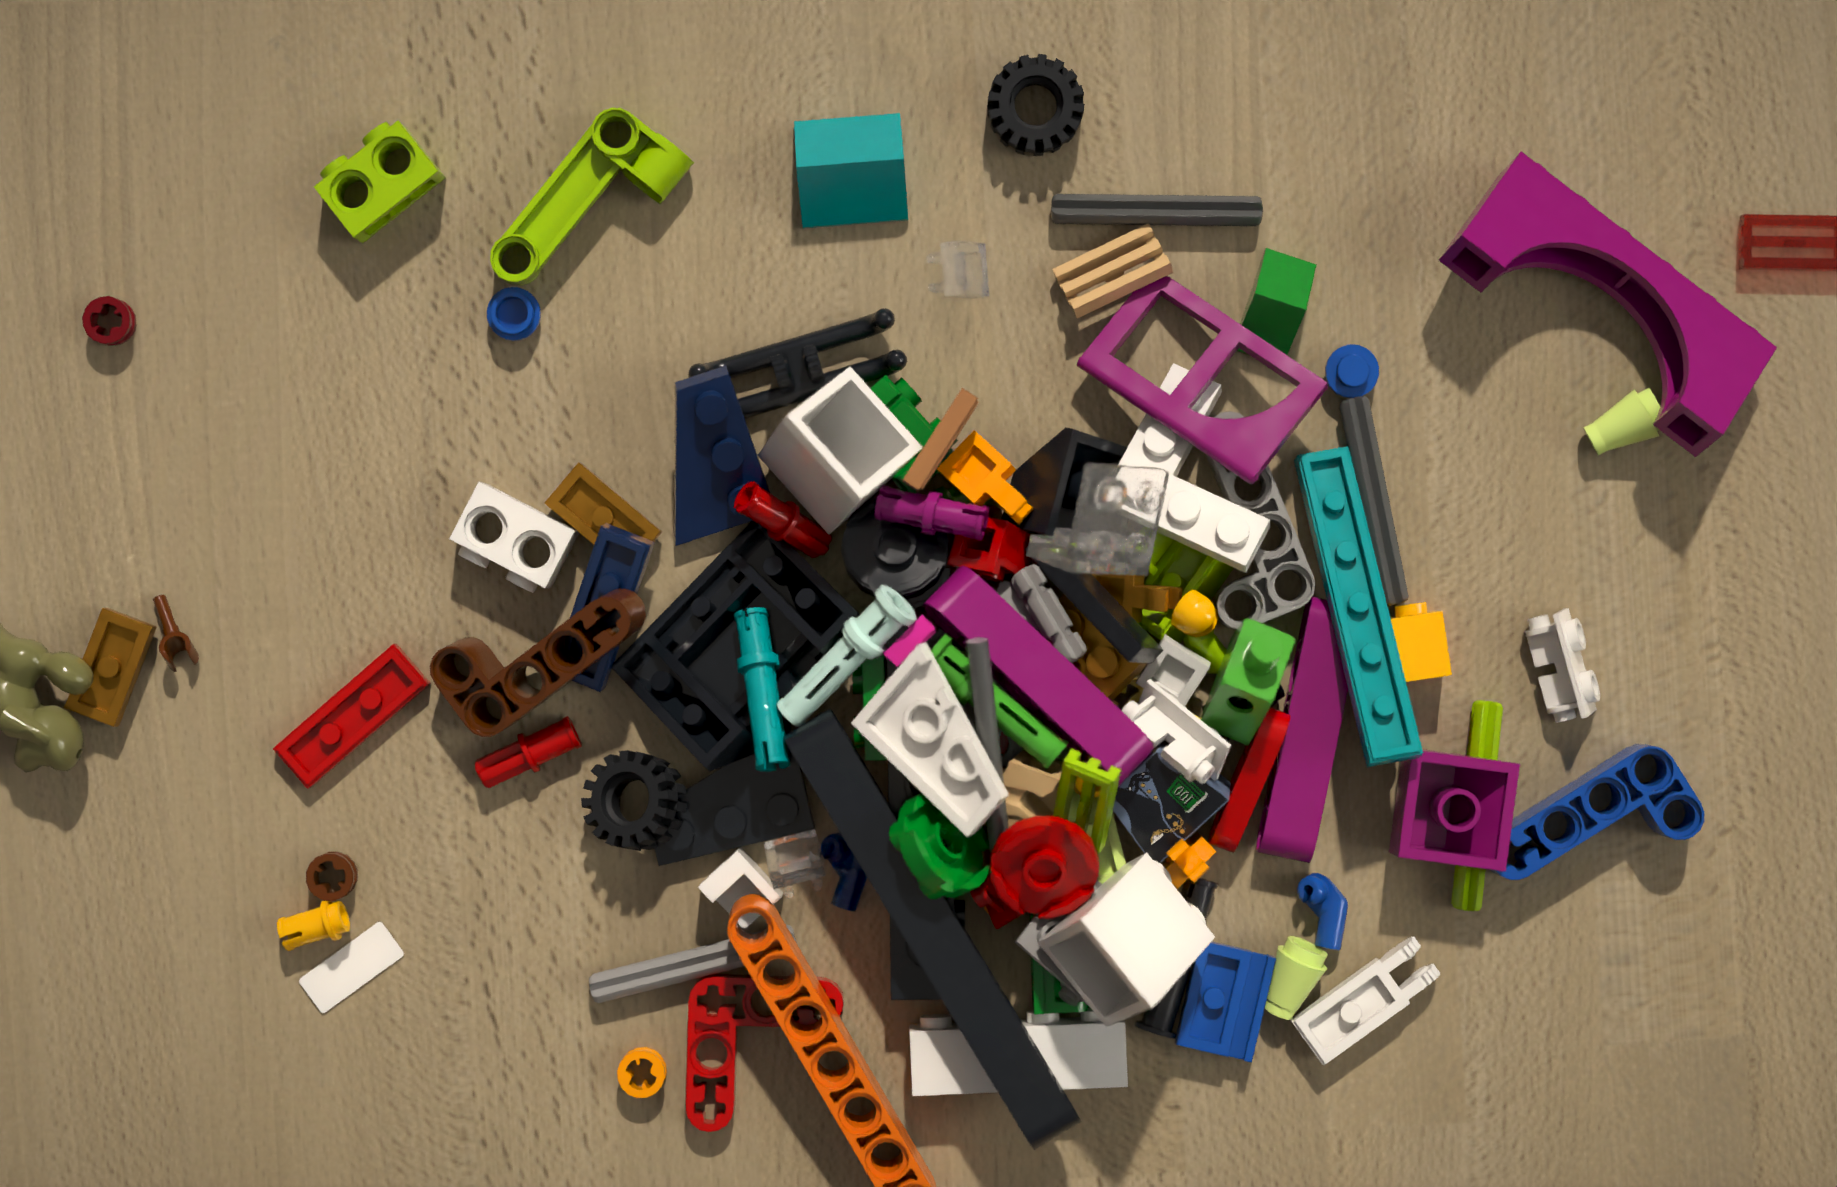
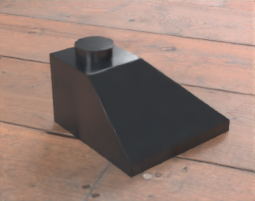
M1065 427L1013 473L1010 485L1028 501L1027 503L1033 507V511L1019 525L1004 511L1001 520L1009 521L1026 532L1116 555L1117 549L1115 547L1119 543L1125 517L1102 507L1100 498L1128 447Z

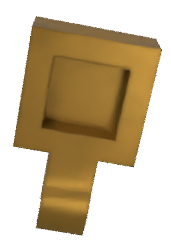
M1102 563L1088 564V571L1137 622H1142V609L1167 612L1168 609H1175L1182 598L1183 588L1144 585L1145 569Z

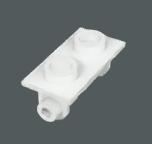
M1569 608L1562 609L1553 614L1555 623L1550 624L1548 614L1528 619L1527 622L1530 630L1525 631V635L1535 667L1555 663L1557 671L1556 673L1538 677L1547 714L1553 713L1555 723L1576 718L1574 708H1579L1581 719L1587 718L1597 710L1595 702L1600 701V690L1594 672L1592 670L1586 671L1580 650L1586 648V640L1580 621L1577 618L1571 619Z
M1151 679L1147 680L1139 703L1137 704L1133 700L1128 702L1122 709V712L1148 736L1154 748L1164 740L1169 743L1162 750L1161 757L1183 774L1189 782L1197 780L1200 784H1203L1209 778L1216 781L1219 778L1231 744L1223 739L1215 729L1207 726L1181 705L1173 695L1164 691Z

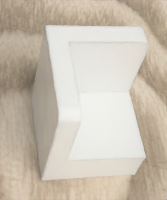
M741 847L698 886L712 903L717 900L729 914L734 903L742 896L760 894L766 897L773 905L783 896L780 888ZM751 912L744 914L738 919V924L742 928H747L760 915Z

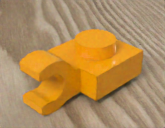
M975 430L937 468L941 475L974 505L982 506L991 498L1018 525L1033 511V507L1027 503L1028 501L1006 481L1016 471L1014 466Z
M1196 832L1190 839L1187 838L1184 841L1181 838L1166 852L1168 857L1165 858L1166 862L1163 866L1169 872L1172 884L1178 889L1188 878L1195 883L1210 869L1205 862L1216 851Z

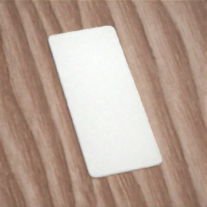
M377 922L301 977L299 983L319 1011L325 1013L403 957L404 952L384 924Z

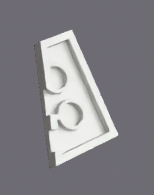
M927 642L918 644L851 724L959 830L969 837L977 832L1009 794Z

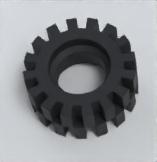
M1038 54L1034 58L1024 55L1020 56L1019 60L1014 63L1010 61L1003 67V71L996 75L989 91L987 113L994 134H998L1001 138L1000 142L1006 147L1010 145L1016 149V153L1022 155L1027 152L1033 153V156H1043L1044 152L1051 151L1053 153L1059 150L1064 143H1068L1074 137L1084 113V92L1082 85L1079 86L1076 80L1077 75L1072 69L1068 71L1064 67L1063 61L1057 58L1055 61L1046 59L1047 55ZM1038 85L1045 87L1055 97L1057 104L1056 113L1045 124L1029 125L1022 121L1016 113L1015 99L1019 92L1028 86Z
M619 751L620 756L610 754L603 759L607 766L596 764L591 770L598 777L596 782L586 780L583 789L592 791L591 798H581L582 808L592 810V813L583 816L587 825L597 827L592 833L598 839L606 840V844L641 851V849L651 850L658 848L656 841L668 842L672 836L667 830L669 828L679 830L682 821L674 818L676 811L686 813L687 803L678 801V796L685 795L687 792L685 785L675 782L681 777L677 769L669 768L670 763L662 758L637 751ZM640 780L648 788V806L641 818L635 821H628L620 810L621 795L630 782Z

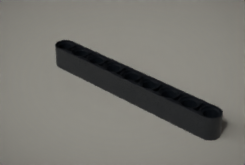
M829 708L785 735L784 739L790 751L1031 1147L1036 1150L1080 1123L1081 1120L946 896L936 900L925 896L919 887L918 879L909 869L902 853L893 846L889 830L890 826L898 821V817L833 711Z

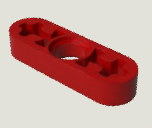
M1270 707L1248 746L1245 745L1230 781V799L1216 813L1208 836L1209 844L1232 853L1235 852L1281 748L1291 715Z

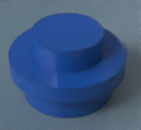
M519 287L504 288L498 291L488 304V323L491 329L503 339L510 341L523 340L532 335L540 323L541 309L539 303L525 289Z
M1350 344L1338 348L1330 355L1325 366V378L1329 387L1336 394L1345 398L1361 397L1373 389L1379 377V365L1375 356L1367 348L1360 345Z

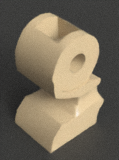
M1025 749L1009 761L1007 769L1003 772L1004 786L1009 794L1006 798L1009 827L1018 821L1034 816H1053V812L1036 795L1043 797L1059 786L1063 766L1062 761L1055 759L1048 769H1045L1043 764Z

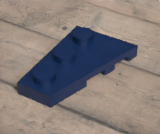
M727 366L675 382L674 541L675 546L753 521L744 514L738 513L734 508L736 496L745 484L754 481L770 494L771 492Z

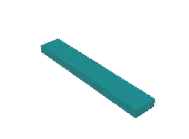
M1349 446L1297 455L1294 459L1295 469L1366 766L1372 767L1420 758L1423 750Z

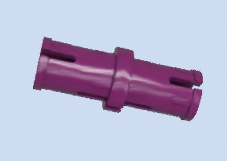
M884 485L880 488L881 495L877 497L875 519L919 527L922 528V533L934 535L936 531L979 541H982L984 538V532L982 531H986L989 518V507L965 504L942 498V493L930 491L928 495Z

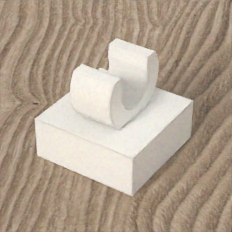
M1165 634L1159 643L1163 652L1152 664L1147 663L1148 665L1138 676L1136 684L1144 688L1146 681L1151 679L1164 691L1173 695L1185 707L1209 670L1211 662Z

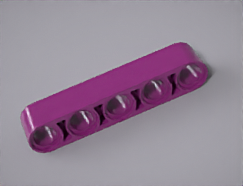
M960 566L923 604V608L935 624L950 635L953 641L966 653L967 640L980 637L988 638L992 678L1036 718L1063 740H1067L1069 743L1066 748L1069 751L1073 749L1081 752V762L1087 764L1090 758L1093 757L1101 761L1100 769L1105 772L1109 770L1111 765L1121 769L1118 787L1154 750V746L1148 736L994 589L968 567Z
M1312 596L1310 601L1305 604L1283 708L1284 713L1291 715L1290 722L1270 771L1256 842V852L1306 863L1311 862L1318 839L1348 693V686L1327 599Z

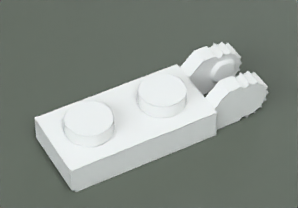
M1414 936L1389 950L1380 960L1375 958L1290 1020L1322 1065L1330 1062L1408 1006L1410 998L1438 978L1440 972L1432 963L1416 970L1399 987L1389 974L1397 966L1411 959L1421 948Z

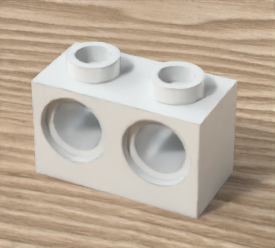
M478 482L449 539L462 545L458 552V555L483 568H487L490 561H493L509 570L505 578L506 580L534 593L538 585L543 588H552L580 533L576 529L486 483ZM487 513H494L502 522V533L496 541L487 544L478 537L476 525L481 516ZM535 537L543 538L550 547L548 561L539 568H533L528 565L523 555L526 543Z

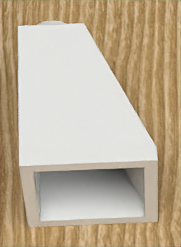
M849 367L788 414L778 425L758 456L830 535L848 520L856 510L868 502L880 490L882 485H885L923 447L858 374Z
M1145 853L1124 864L1092 893L1086 903L1067 915L1039 940L1038 944L1102 1023L1108 1027L1152 1008L1211 943L1215 936L1206 926V920L1200 910L1193 904L1186 902L1174 887L1171 876L1166 868L1153 860L1148 853Z

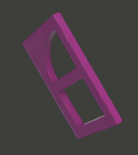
M1165 276L1132 292L1083 355L1079 357L1077 367L1250 485L1258 480L1259 475L1327 390L1328 382L1169 276ZM1161 296L1218 334L1170 395L1113 357ZM1239 348L1296 386L1295 390L1277 405L1248 417L1221 419L1205 416L1191 409Z

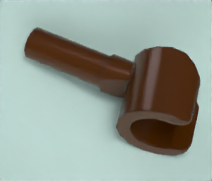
M166 595L154 597L153 601L164 634V638L159 644V652L172 671L177 672L173 659L178 652L184 650L187 651L194 665L197 664L199 654L189 637L185 633L180 632L178 625H176Z

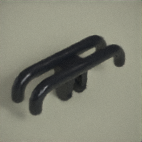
M882 308L873 314L724 359L704 364H694L689 369L688 377L727 366L730 377L734 378L773 366L779 387L738 398L746 419L808 400L849 367L865 383L880 379L885 375H892L904 369L907 364V356L901 350H892L882 356L823 373L818 352L872 337L889 330L894 325L895 316L893 312Z

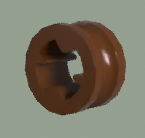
M328 852L316 857L309 864L306 871V883L309 891L315 897L324 901H335L347 896L355 888L358 881V870L355 862L348 855L341 852ZM325 862H332L335 870L343 869L345 872V880L337 883L341 887L338 891H332L330 883H321L319 880V872L327 870L323 865Z

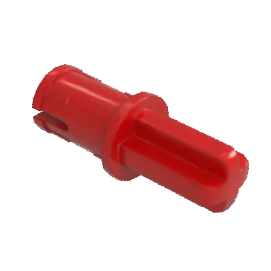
M754 481L745 484L737 494L734 502L736 511L766 528L771 539L775 541L783 539L811 558H816L819 555L824 556L829 550L828 545L832 540V535H828L820 525L801 514L799 506L793 501L784 503L761 488Z
M566 716L563 720L531 735L518 734V741L477 759L474 762L475 770L482 784L486 788H491L530 769L536 773L540 771L539 765L575 748L582 747V743L569 716Z

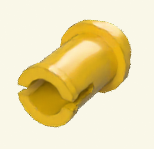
M323 900L318 908L289 917L279 918L277 920V930L279 938L288 935V939L283 940L282 945L287 951H291L296 947L329 937L333 941L340 940L342 933L350 930V920L347 910L341 901Z

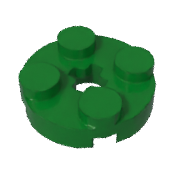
M922 792L903 804L899 811L898 821L890 826L889 836L893 846L902 853L909 869L918 879L919 887L924 895L934 900L942 896L955 898L980 886L987 878L990 865L982 867V852L989 848L983 826L975 834L967 837ZM940 837L945 840L947 846L943 845Z

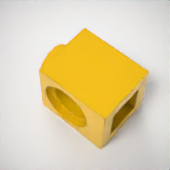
M1426 602L1394 606L1396 617H1390L1406 682L1452 675L1443 611L1428 612Z

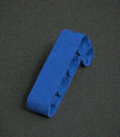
M1634 744L1513 818L1510 844L1516 847L1522 846L1532 838L1541 849L1538 851L1537 848L1527 844L1514 853L1517 862L1514 865L1507 863L1506 872L1490 871L1509 880L1526 878L1635 809L1639 810L1647 825L1655 833L1674 840H1686L1694 837L1701 830L1704 823V809L1673 757L1666 750L1647 744ZM1650 754L1655 759L1657 770L1655 776L1649 782L1641 783L1635 775V765L1642 756ZM1606 783L1612 793L1611 802L1604 810L1595 812L1590 805L1589 794L1597 784ZM1679 800L1685 809V817L1677 827L1669 828L1663 819V812L1670 802ZM1560 811L1567 821L1566 830L1559 838L1549 840L1543 830L1545 819L1551 813ZM1525 829H1527L1529 836L1524 833Z

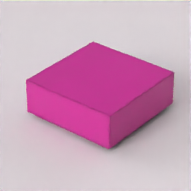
M921 615L886 650L884 655L896 667L900 666L918 644L926 642L936 632L934 630L935 627Z

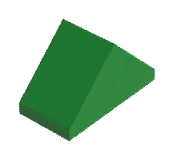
M1265 248L1240 324L1288 355L1307 309L1316 264ZM1240 348L1237 350L1240 353L1249 355Z

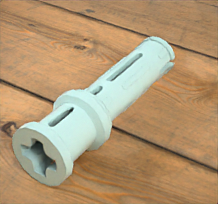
M881 585L875 591L876 599L859 617H850L844 623V628L842 629L844 636L784 698L778 701L777 707L789 722L797 727L805 724L806 720L866 659L873 660L874 658H879L886 651L884 644L903 625L910 626L917 619L916 613L910 604L894 589ZM835 666H838L814 691H812Z

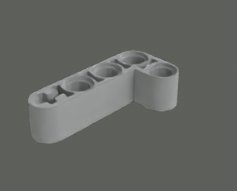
M1228 411L1220 413L1214 418L1236 419L1243 418L1244 416L1240 413ZM1206 455L1223 498L1269 519L1278 526L1281 532V541L1277 548L1272 551H1265L1259 547L1251 562L1253 573L1225 584L1216 592L1213 603L1217 609L1218 622L1232 629H1237L1243 620L1234 621L1225 611L1226 598L1235 590L1244 591L1249 595L1252 601V610L1247 618L1260 623L1301 608L1314 595V576L1269 466L1267 465L1258 477L1261 483L1260 494L1255 500L1249 502L1242 500L1235 493L1234 481L1237 475L1230 470L1226 472L1224 466ZM1284 570H1291L1296 573L1302 585L1298 596L1290 601L1280 598L1274 586L1277 576Z

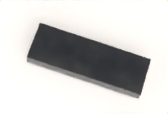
M1036 536L1025 548L1026 555L1039 566L1041 571L1128 662L1152 664L1163 652L1160 645L1059 540Z

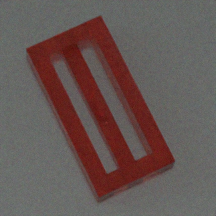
M1744 214L1740 216L1739 270L1837 271V216ZM1752 228L1834 229V237L1752 236ZM1752 248L1834 249V258L1752 257Z

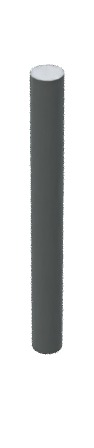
M972 638L967 640L966 644L976 734L1004 784L988 638ZM1006 799L986 820L990 852L1000 834L1009 828Z

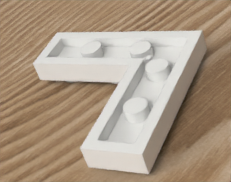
M1173 363L1160 389L1170 395L1190 370ZM1212 381L1191 409L1209 416L1222 393L1221 384ZM1145 414L1100 498L1101 506L1246 573L1270 528V520L1177 478L1193 445L1148 414Z

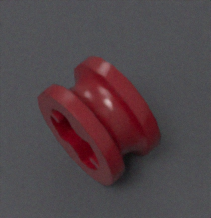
M110 296L98 297L92 300L85 308L82 316L83 327L87 335L94 341L109 346L121 345L127 342L134 334L137 326L136 315L132 307L125 301ZM115 306L117 309L113 313L122 317L121 327H112L110 335L104 336L102 333L106 328L97 325L98 316L107 315L109 307Z

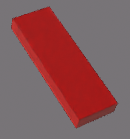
M392 644L272 749L304 786L309 789L431 683L397 644Z

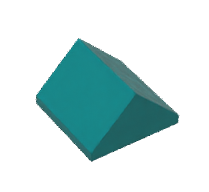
M900 113L794 121L796 170L803 229L908 220Z

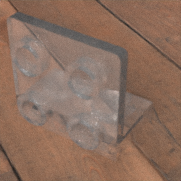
M1087 463L1084 469L1072 529L1057 527L1054 529L1053 535L1031 534L1026 556L1070 573L1147 576L1162 506L1165 500L1169 471L1157 467Z

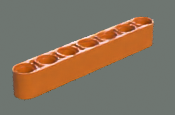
M748 894L739 898L730 910L727 930L730 942L874 1186L936 1187L932 1173L776 907L760 894ZM750 912L757 913L764 917L768 926L761 933L748 934L739 927L738 919ZM784 959L790 962L795 971L789 978L776 980L767 974L765 966L772 960ZM811 1005L821 1013V1018L814 1024L802 1025L796 1022L792 1013L799 1006ZM838 1051L844 1054L848 1062L842 1069L834 1071L824 1068L819 1063V1059L826 1052ZM865 1097L871 1100L875 1106L871 1112L860 1116L850 1113L846 1108V1104L852 1098ZM884 1142L893 1143L901 1150L896 1158L889 1161L877 1158L872 1151L878 1144Z

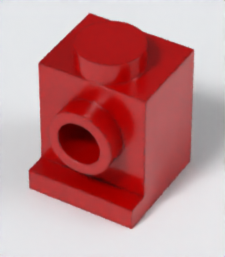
M988 518L986 531H982L984 532L982 541L955 535L947 563L957 568L960 566L968 567L982 579L1000 583L1004 581V577L1012 578L1018 571L1030 565L1031 559L1026 555L1025 548L1035 537L1009 521Z

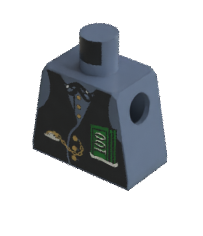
M1165 740L1157 745L1117 788L1113 811L1144 854L1148 853L1153 860L1159 863L1168 857L1166 852L1181 838L1185 841L1229 801L1231 783L1221 774L1216 781L1209 778L1203 784H1200L1197 780L1189 782L1183 774L1161 757L1162 750L1169 745Z

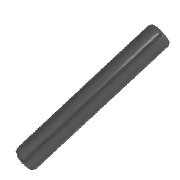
M1056 194L1051 200V219L1055 224L1145 225L1149 223V225L1257 226L1261 223L1263 215L1262 200L1258 196Z
M1364 396L1346 399L1340 402L1339 408L1387 606L1404 603L1408 600L1409 595L1370 402Z

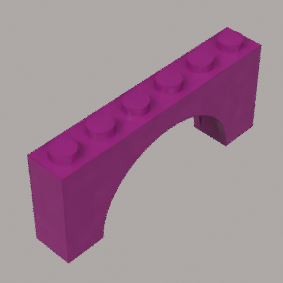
M1522 151L1495 179L1438 260L1480 293L1492 281L1505 273L1523 268L1538 267L1573 274L1594 284L1613 297L1639 324L1647 336L1659 364L1662 379V399L1653 425L1694 457H1697L1723 436L1777 349L1775 345L1760 335L1755 328L1743 322L1717 302L1713 296L1696 286L1679 273L1670 263L1649 250L1632 237L1627 230L1619 227L1593 207L1585 198L1576 194L1550 174L1542 165L1533 161Z

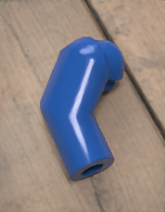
M1312 873L1301 879L1297 887V894L1299 899L1306 903L1319 918L1314 945L1341 950L1348 901L1330 878L1319 873Z

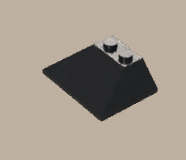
M755 521L750 522L614 662L612 667L623 681L709 771L755 754L744 675L738 673L736 661L741 657L734 614L739 610L745 611V616L748 617L747 608L763 607L768 610L772 649L776 655H779L780 667L776 670L780 699L784 698L844 636L842 633L844 623L850 617L858 618L860 615L788 542L783 539L780 541L771 539L768 536L767 529ZM835 666L812 691H814L838 666ZM782 715L785 732L792 723Z

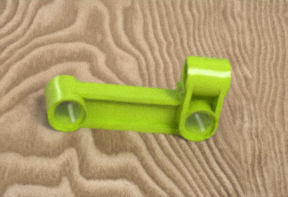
M614 107L603 110L596 116L589 129L503 236L494 243L490 252L492 269L503 281L511 285L522 286L531 283L538 277L541 269L620 171L641 191L661 204L694 162L668 139L652 131L630 112L623 108ZM616 121L627 124L632 132L631 138L626 145L620 148H611L604 144L602 133L607 125ZM523 246L529 250L531 256L530 264L522 273L510 274L503 268V255L510 247Z

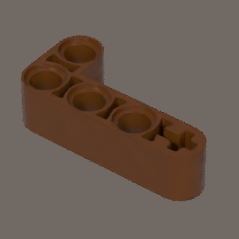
M626 588L608 592L590 602L505 668L482 640L474 637H464L436 652L430 663V675L434 684L466 727L472 733L481 737H492L517 723L635 634L644 623L646 617L645 605L635 592ZM613 609H617L621 617L617 620L616 624L601 631L596 624L611 615L614 611ZM567 635L575 637L580 642L583 650L581 659H577L569 654L565 642ZM455 654H459L467 660L470 669L468 677L462 675L456 669L454 663ZM527 666L539 672L542 678L541 689H536L528 683L525 672ZM487 697L493 698L499 703L502 711L501 720L489 714L486 708Z

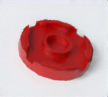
M1034 816L1018 821L1000 834L991 851L990 880L995 892L1011 910L1024 915V911L1038 914V918L1048 919L1074 912L1086 903L1095 890L1094 885L1099 875V856L1093 840L1078 824L1061 817Z

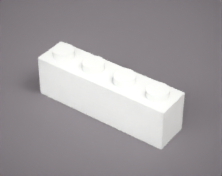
M1087 1008L1085 1012H1080V1017L1059 1018V1013L1034 1015V1011L1031 1010L1027 1011V1019H1021L1063 1090L1128 1087L1124 1020L1106 1027L1091 1008ZM950 1014L920 1016V1024H910L912 1096L998 1093L956 1022H952Z

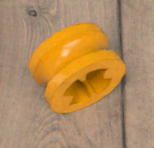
M637 1047L629 1051L621 1060L617 1070V1078L622 1090L636 1098H647L654 1095L662 1087L667 1075V1066L663 1056L649 1047ZM642 1059L649 1060L653 1064L650 1072L653 1076L657 1077L656 1080L650 1085L647 1080H644L642 1086L634 1084L631 1081L634 1072L628 1068L631 1061L635 1060L637 1065H639Z

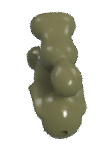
M0 623V730L9 737L17 738L14 754L15 765L26 773L35 771L41 766L67 772L78 763L83 752L84 738L81 727L68 710L56 705L44 706L41 704L34 686L39 677L44 675L47 676L53 685L66 693L73 695L84 694L93 683L94 674L92 669L83 659L76 655L63 651L49 652L42 643L32 639L18 638L7 631Z

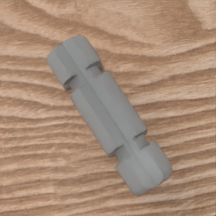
M1036 564L1021 569L1012 578V585L1020 598L1026 597L1028 600L1025 607L1041 634L1048 642L1052 641L1053 646L1069 662L1073 663L1079 660L1087 652V647L1079 633H1072L1070 630L1073 623L1052 588L1046 589L1044 584L1048 581L1041 569Z

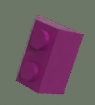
M1422 749L1423 754L1420 758L1401 761L1389 853L1400 858L1506 872L1520 764Z

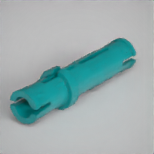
M763 607L747 608L748 617L745 616V611L739 610L734 614L741 657L736 661L738 673L744 675L756 759L755 768L761 772L777 771L776 763H779V768L781 769L787 768L791 764L784 739L783 718L777 707L780 697L776 670L780 667L779 655H776L772 649L768 610Z

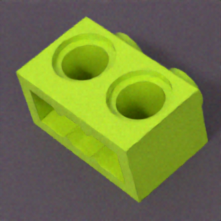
M399 120L391 126L388 122H384L372 129L363 138L362 142L365 146L349 159L346 155H342L329 163L320 173L323 180L314 186L315 190L352 237L361 243L367 241L446 178L410 131ZM396 149H407L411 157L409 167L401 174H388L386 170L388 155ZM354 182H365L368 187L366 201L359 207L348 208L344 202L345 190Z

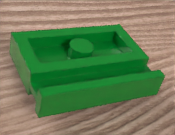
M884 653L879 658H874L873 660L866 659L852 673L853 694H863V708L885 684ZM854 727L855 748H865V761L887 760Z

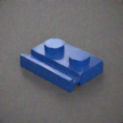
M1211 941L1193 962L1176 1032L1177 1035L1174 1041L1175 1044L1226 1057L1243 1059L1252 1063L1276 958L1272 955H1265Z

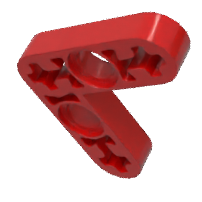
M708 975L698 980L690 992L688 1001L686 1113L691 1124L701 1131H719L729 1123L733 1116L736 1097L737 1026L780 1027L774 1015H761L753 1008L751 998L754 991L758 988L750 975ZM769 975L770 977L776 980H783L790 977ZM817 977L821 986L825 989L828 998L835 999L834 1008L840 1017L844 1005L842 990L831 979ZM711 985L718 986V992L721 996L736 997L737 989L735 985H745L746 990L742 1000L745 1016L734 1015L737 1004L726 1003L720 1005L718 1013H709L708 1004L699 1003L698 997L706 995ZM812 1006L797 1007L798 1017H793L796 1022L802 1025L814 1024L821 1018L815 1016V1010ZM714 1038L720 1040L725 1045L727 1059L723 1064L712 1068L700 1062L697 1057V1047L703 1040ZM695 1074L709 1079L724 1075L728 1078L727 1084L718 1081L716 1083V1102L725 1103L726 1110H719L713 1120L706 1119L705 1110L696 1109V1103L703 1102L706 1096L707 1081L697 1084L695 1082Z

